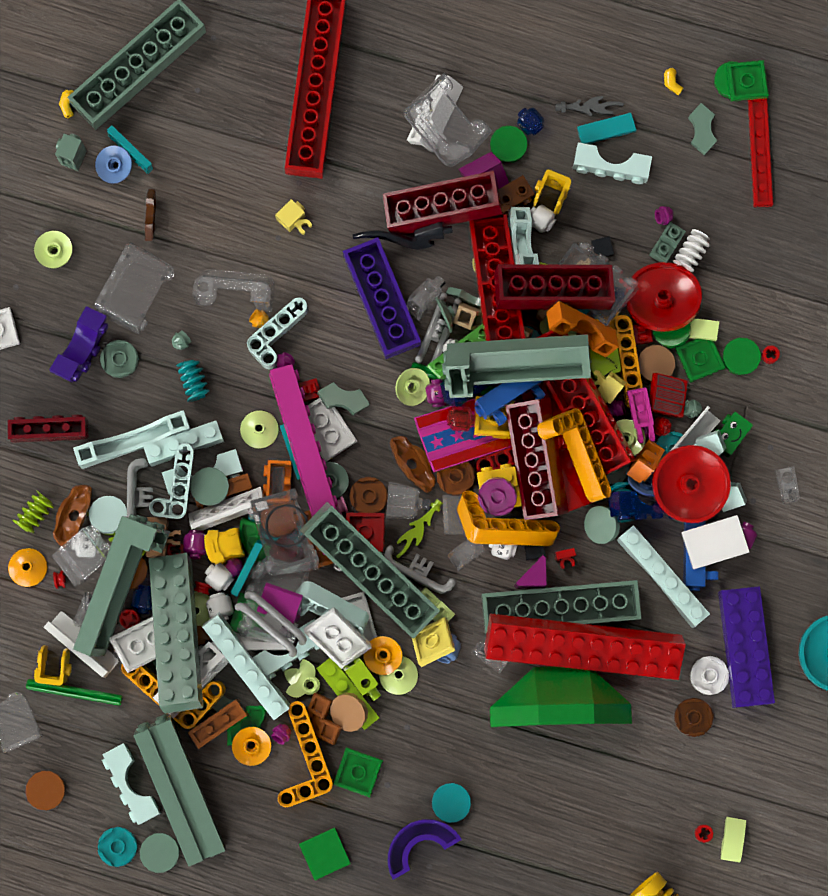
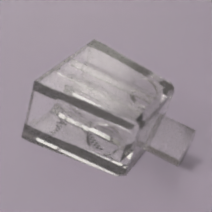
M437 276L433 281L427 278L408 299L406 305L408 311L419 321L436 303L435 297L440 298L442 287L445 285V281L440 276Z
M389 482L386 511L387 521L417 518L418 510H429L430 499L419 498V489Z
M467 539L448 554V558L459 572L486 553L488 549L484 544L472 543Z

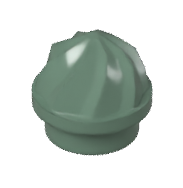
M182 330L179 333L176 332L172 338L173 347L179 350L188 348V344L192 342Z
M693 399L691 401L687 400L685 402L684 415L691 419L699 417L702 413L701 404Z

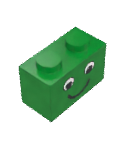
M734 412L732 415L727 414L721 422L724 426L721 428L720 433L726 446L722 454L727 458L731 456L753 426V424L737 412Z

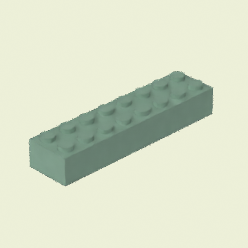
M181 0L175 1L67 97L70 104L97 130L206 33L205 25Z
M328 502L300 529L313 544L413 639L440 612L423 593Z
M187 553L149 558L159 707L164 714L203 708L192 560Z
M637 580L484 593L481 595L485 634L487 633L490 614L589 625L641 620Z

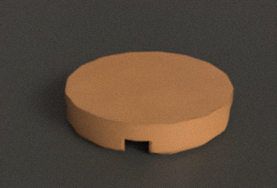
M661 345L646 347L638 357L640 375L649 382L652 381V373L671 376L675 369L673 354Z
M354 693L340 694L331 704L330 714L333 722L342 726L344 731H357L367 721L368 710L366 704Z

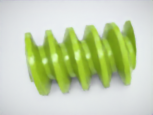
M38 491L39 496H31L34 503L26 502L29 509L22 507L24 515L17 514L19 521L12 520L26 532L34 533L35 530L32 526H40L37 519L44 521L42 513L48 515L47 507L54 508L52 502Z

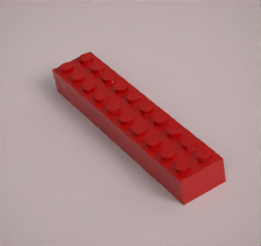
M307 0L285 160L286 175L323 179L347 0Z
M490 614L484 652L486 659L679 680L686 644L680 634Z

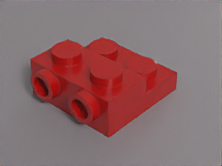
M346 512V517L344 518L379 552H384L386 514Z

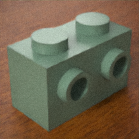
M63 134L62 139L59 138L57 141L55 155L61 165L79 171L87 150L79 136Z

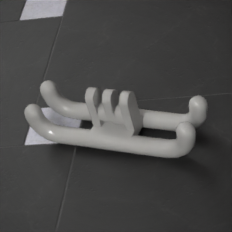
M441 293L440 299L446 304L448 296L446 293ZM460 298L454 300L452 309L455 315L459 305L462 303ZM438 304L419 352L415 357L417 363L423 361L431 340L438 342L431 360L432 362L443 353V344L449 338L450 331L447 324L445 325L446 322L440 319L442 313Z
M144 458L135 459L128 466L127 517L130 514L136 515V508H149L150 502L145 503V500H153V495H145V492H153V488L137 487V471L140 468L148 467V462Z
M393 546L386 548L384 557L407 578L439 594L448 593L455 586L456 581L454 578H450L445 585H440L427 578L434 563L430 561L427 567H425L424 564L427 558L423 557L421 563H418L420 555L416 554L408 568L392 558L394 553Z
M253 591L246 592V599L255 601L268 613L262 618L251 607L241 602L235 605V609L247 614L289 651L290 657H295L297 654L296 647L279 630L284 626L297 637L299 645L306 644L307 639L304 633L260 595Z

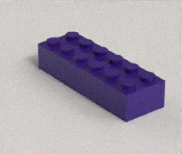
M377 237L344 250L343 257L385 360L421 346L420 337L379 238Z
M760 586L721 590L718 592L727 668L729 671L732 708L774 704L775 699Z

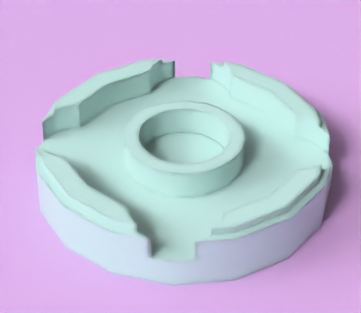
M114 496L98 498L89 509V520L92 527L102 534L116 533L121 517L127 516L125 504Z

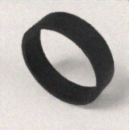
M284 504V505H280V506L275 507V508L268 514V516H267V518H266V522H265L266 534H267L268 538H269L274 544H276L277 546H280V547H286V548H287V547L296 546V545H298L299 543H301V542L304 540V538L306 537V536L304 535V536L302 537V539H301L300 541H298L297 543H295V544H292V545H283V544H280V543L276 542V541L271 537V535L269 534V531H268V521H269V518H270V516L272 515V513H273L275 510H277L278 508H281V507L288 506V507H293V508L299 510V511L302 513V515L304 516L306 523L308 522V519H307L306 514H305L299 507L294 506V505H291V504Z

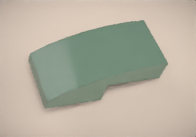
M669 222L649 256L659 262L667 263L686 231Z

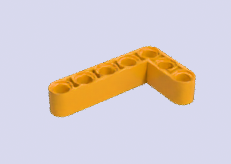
M626 315L595 319L616 330L619 344L618 353L621 378L625 382H627L628 377L636 379L635 385H630L627 382L623 387L625 404L630 408L627 391L643 388L632 321ZM618 322H625L627 324V328L620 329L618 327ZM621 341H629L630 347L624 348L621 345ZM624 359H631L633 366H626Z
M575 408L539 423L537 431L543 440L563 435L587 499L593 503L609 498L611 496V487L581 411Z
M464 491L457 506V512L466 537L470 542L476 544L551 546L554 544L560 530L559 524L552 520L486 518L484 510L479 504L478 495L473 491Z
M122 664L121 670L123 674L159 706L153 699L158 690L157 675L146 665L137 668L135 672L127 673ZM144 675L149 676V685L143 683L142 678ZM217 680L207 684L202 690L203 700L207 704L206 709L202 710L199 708L180 711L174 720L185 729L198 725L224 695L225 685ZM212 685L219 687L220 692L218 695H214L211 692ZM187 714L192 715L194 718L192 725L188 724L185 720Z
M299 701L289 705L288 713L312 780L281 791L278 795V802L283 807H291L326 794L333 787V781L307 709ZM295 705H301L303 708V712L299 716H295L292 713V708ZM302 723L309 725V732L304 735L298 729ZM308 742H314L316 745V750L313 753H308L305 750V745ZM315 760H320L323 764V768L319 772L312 769V763ZM321 779L329 781L330 785L327 790L319 788L318 784ZM301 787H310L311 794L308 797H303L300 794ZM286 792L292 795V802L289 804H285L282 801V795Z

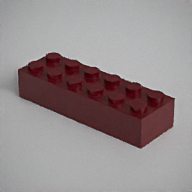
M494 171L383 194L387 229L390 233L400 235L413 233L417 229L438 222H442V226H448L503 214L498 181Z
M498 264L494 273L496 309H550L560 301L574 309L611 310L615 302L612 265Z
M550 398L505 405L524 520L569 513L557 437L543 440L537 431L539 423L553 417Z

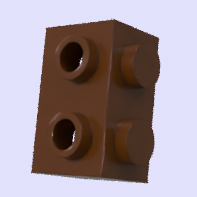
M523 175L499 189L503 212L500 216L507 215L508 217L511 207H526L533 202L535 193Z

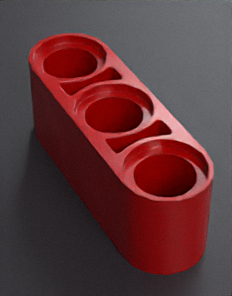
M512 447L480 457L476 463L477 473L481 472L479 464L484 461L488 462L493 470L500 469V465H502L498 462V457L500 456L507 457V464H511L514 467Z

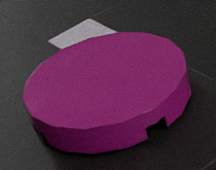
M500 477L490 478L485 481L478 493V501L484 512L494 516L506 515L512 511L517 500V492L513 484L507 479Z

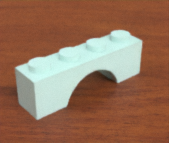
M578 142L573 169L582 174L590 172L595 173L598 177L612 176L615 180L623 181L627 179L632 180L635 184H643L647 182L652 156L633 153L626 162L612 164L606 162L599 155L597 146Z
M511 207L507 219L514 264H539L538 255L533 254L531 248L532 218L530 207Z
M213 421L143 445L148 462L153 467L174 458L177 447L182 443H189L195 450L211 447L224 442L217 421ZM184 446V448L179 451L180 453H185L189 450H187V447Z
M720 430L698 437L694 444L708 448L718 456L726 448ZM731 482L729 497L722 508L723 512L746 504L747 499L740 483Z
M236 449L217 455L214 468L222 471L227 479L244 474ZM181 467L177 468V473L180 476L188 474ZM174 469L162 472L169 496L171 494ZM177 485L175 487L177 495L185 494L186 489L184 486Z
M315 619L311 620L299 629L304 633V628L312 622H314ZM304 633L307 639L306 644L299 645L297 643V654L295 657H290L289 653L277 656L264 650L252 657V659L271 680L276 676L275 672L278 670H287L293 666L291 662L297 658L301 661L309 656L308 651L313 648L315 650L320 648Z
M126 743L102 754L104 757L102 762L106 770L110 769L113 774L111 780L116 788L119 787L122 792L120 798L123 804H128L131 810L129 816L133 823L137 822L138 825H141L161 814L153 796H141L135 793L128 783V771L135 760Z

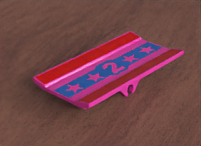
M475 399L414 418L433 472L512 447L511 439L474 435Z

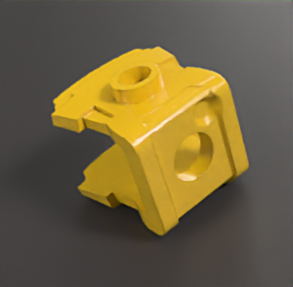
M546 170L542 181L538 180L534 190L537 193L533 201V207L536 208L544 186L547 185L561 191L553 212L556 216L561 210L563 201L567 198L571 179L552 170Z
M232 528L225 532L208 530V533L204 536L207 556L211 563H215V565L226 563V560L245 556L239 528Z
M43 645L40 651H38V668L34 670L35 682L58 686L66 683L72 669V664H69L70 650L68 648L63 650L60 677L45 675L48 646Z

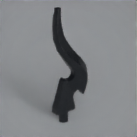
M438 222L415 230L414 234L416 237L414 238L381 230L364 231L352 235L353 239L378 237L405 248L420 250L434 246V241L430 239H444L443 234L453 233L452 226H442V222Z

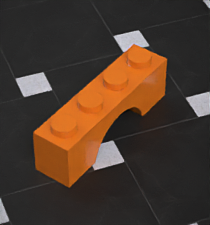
M560 301L546 312L550 330L562 336H565L570 331L580 335L588 334L591 350L604 357L609 356L619 347L615 329Z

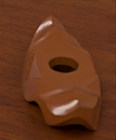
M404 436L392 438L390 445L397 465L417 487L426 493L431 492L435 485V477L431 472V465L426 453L420 447L411 444ZM407 460H413L416 463V468L410 469L407 466Z
M88 485L73 487L69 496L63 500L58 509L53 536L56 542L64 548L78 534L87 516L92 495V488ZM74 511L79 512L76 521H72L70 518Z

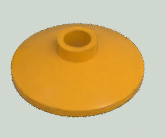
M21 549L9 561V575L20 586H35L44 579L47 573L46 559L35 549ZM26 563L30 565V568L28 570L23 569V566Z
M379 636L369 641L372 648L363 654L364 662L369 670L379 675H388L398 669L402 661V650L394 639L387 636ZM385 651L387 657H381L380 652Z
M258 727L243 728L235 735L232 741V752L235 758L247 766H255L267 759L271 751L269 736ZM249 742L255 743L254 747L249 748L247 744Z

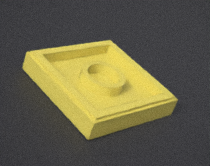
M445 617L425 626L414 639L412 638L417 661L421 667L456 651L448 620Z

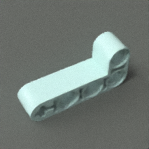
M293 299L248 339V350L265 369H273L277 365V355L270 346L307 314L308 308L304 299ZM295 306H302V311L296 310ZM285 316L290 319L287 324L279 322ZM268 329L276 331L272 337L266 336L265 333ZM258 341L261 343L259 349L251 348L253 342ZM267 355H271L274 357V360L271 363H265L264 358Z
M182 443L176 449L170 499L156 498L150 503L149 510L154 516L180 519L186 514L194 449L189 443ZM184 446L190 451V454L186 455V461L190 460L189 464L186 462L178 463V459L182 460L183 453H180L179 450H182ZM179 466L187 467L188 474L186 476H180L177 473ZM177 485L185 487L186 492L184 495L179 496L175 493ZM155 502L163 504L164 509L162 512L154 511L153 504ZM176 504L183 507V513L180 515H176L172 511V507Z
M310 581L303 582L295 593L303 595L300 616L305 615L308 610L322 616L334 607L363 634L369 620V614L366 611Z

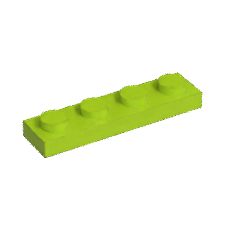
M331 658L316 668L337 696L343 693H354L360 700L364 701L368 710L367 721L362 726L364 730L379 719L378 715L350 679Z

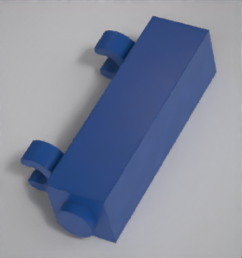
M543 381L502 383L477 399L474 409L485 420L493 415L496 423L501 426L507 420L506 416L501 412L505 405L513 403L530 391L535 400L544 398L545 393L539 387Z
M706 521L698 523L684 522V531L706 525ZM684 543L683 583L690 591H700V588L705 587V580H718V572L705 571V566L693 570Z

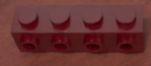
M55 415L52 418L35 416L33 419L14 417V420H8V440L11 442L89 439L88 420L83 415H71V417L67 418L61 415Z

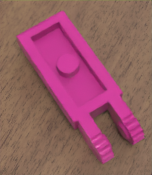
M647 388L627 391L638 443L640 444L644 441L641 429L644 427H648L650 441H655L654 421Z

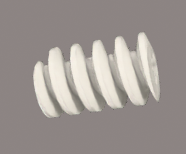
M692 229L691 235L683 243L684 248H680V254H676V260H673L674 264L694 272L691 265L698 266L695 259L701 260L702 256L699 253H706L703 246L710 247V244L707 242L709 237L699 230Z

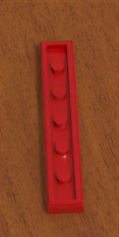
M767 98L748 100L753 207H772L773 192Z

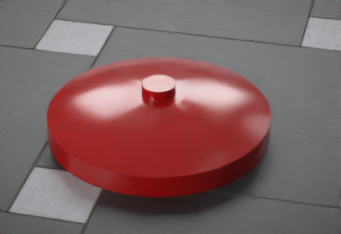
M653 263L641 268L631 277L626 287L625 302L629 314L641 326L660 332L674 331L688 325L696 317L701 307L702 290L697 278L684 267L673 263Z
M697 445L681 446L668 452L657 464L652 479L653 494L659 507L671 518L686 523L703 522L715 516L724 507L731 487L729 471L723 460L712 450Z

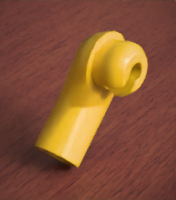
M669 68L664 73V84L672 92L679 95L684 88L676 83L677 71L674 68Z
M65 90L59 101V106L65 118H70L74 115L67 98L74 92L73 90Z

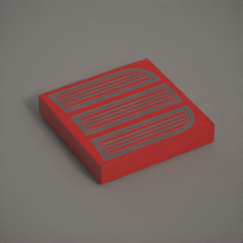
M652 373L649 397L651 412L683 418L688 381L660 373Z

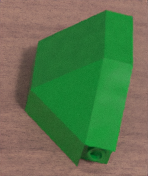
M555 666L533 667L490 707V727L632 724L631 703L598 673L592 670Z

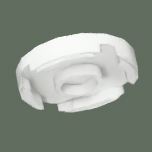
M713 656L702 657L691 667L690 680L694 688L701 694L713 695L724 690L728 684L729 671L725 663L719 658Z

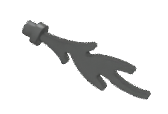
M597 96L589 99L582 106L579 105L581 99L567 105L565 101H561L555 104V111L565 113L566 109L576 110L592 116V113L589 111L592 110L596 113L612 115L614 112L606 110L605 107L612 105L623 106L624 103L610 101L599 104L598 101L603 99V96Z

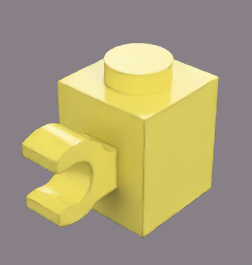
M292 199L275 215L276 220L289 232L296 227L304 235L305 231L302 229V226L308 225L310 228L312 227L311 222L304 219L305 208L298 201L295 203Z
M595 370L593 373L598 379L593 381L595 385H600L598 390L605 403L611 404L627 382L612 371L605 378L600 371Z

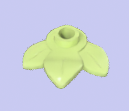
M302 659L299 669L291 668L284 671L286 680L291 684L286 691L288 695L298 698L304 694L313 695L315 692H318L320 682L315 677V667L309 661ZM308 682L314 683V687L312 689L307 688Z

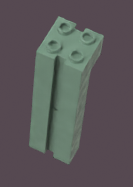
M588 334L447 343V351L443 352L444 363L442 364L443 375H446L445 390H449L450 398L473 397L474 385L591 378Z
M130 514L129 517H121L74 644V650L88 656H105L110 643L109 639L115 630L143 551L150 552L152 549L163 553L170 534L169 530L164 529L165 525L158 522H150L148 518L140 515Z
M167 714L155 718V723L149 724V722L138 725L134 738L189 867L203 861V859L224 852L226 847L180 740L181 735L176 723L171 716L167 717Z

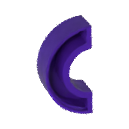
M86 306L77 321L76 330L71 342L61 355H57L49 371L70 382H77L83 372L87 373L91 366L90 361L92 357H96L100 351V346L98 345L102 335L108 329L109 324L106 323L107 316Z
M421 819L407 824L395 835L389 847L388 868L392 879L394 880L410 870L408 854L417 842L433 840L439 843L445 850L462 839L450 826L437 820Z

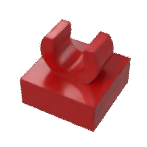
M640 324L633 325L636 345L653 342L650 329Z
M317 378L298 383L299 388L302 387L304 390V402L320 398L317 394L320 390Z
M574 548L554 553L555 560L560 561L561 569H565L564 561H570L571 567L575 566L573 557L576 556Z

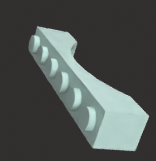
M182 410L133 431L92 441L73 449L79 466L84 469L143 449V445L190 430L191 428L186 414Z
M634 525L617 539L625 551L658 584L680 615L692 628L696 627L710 615Z
M218 612L206 621L202 628L272 719L275 720L290 709V703L252 659L221 613Z

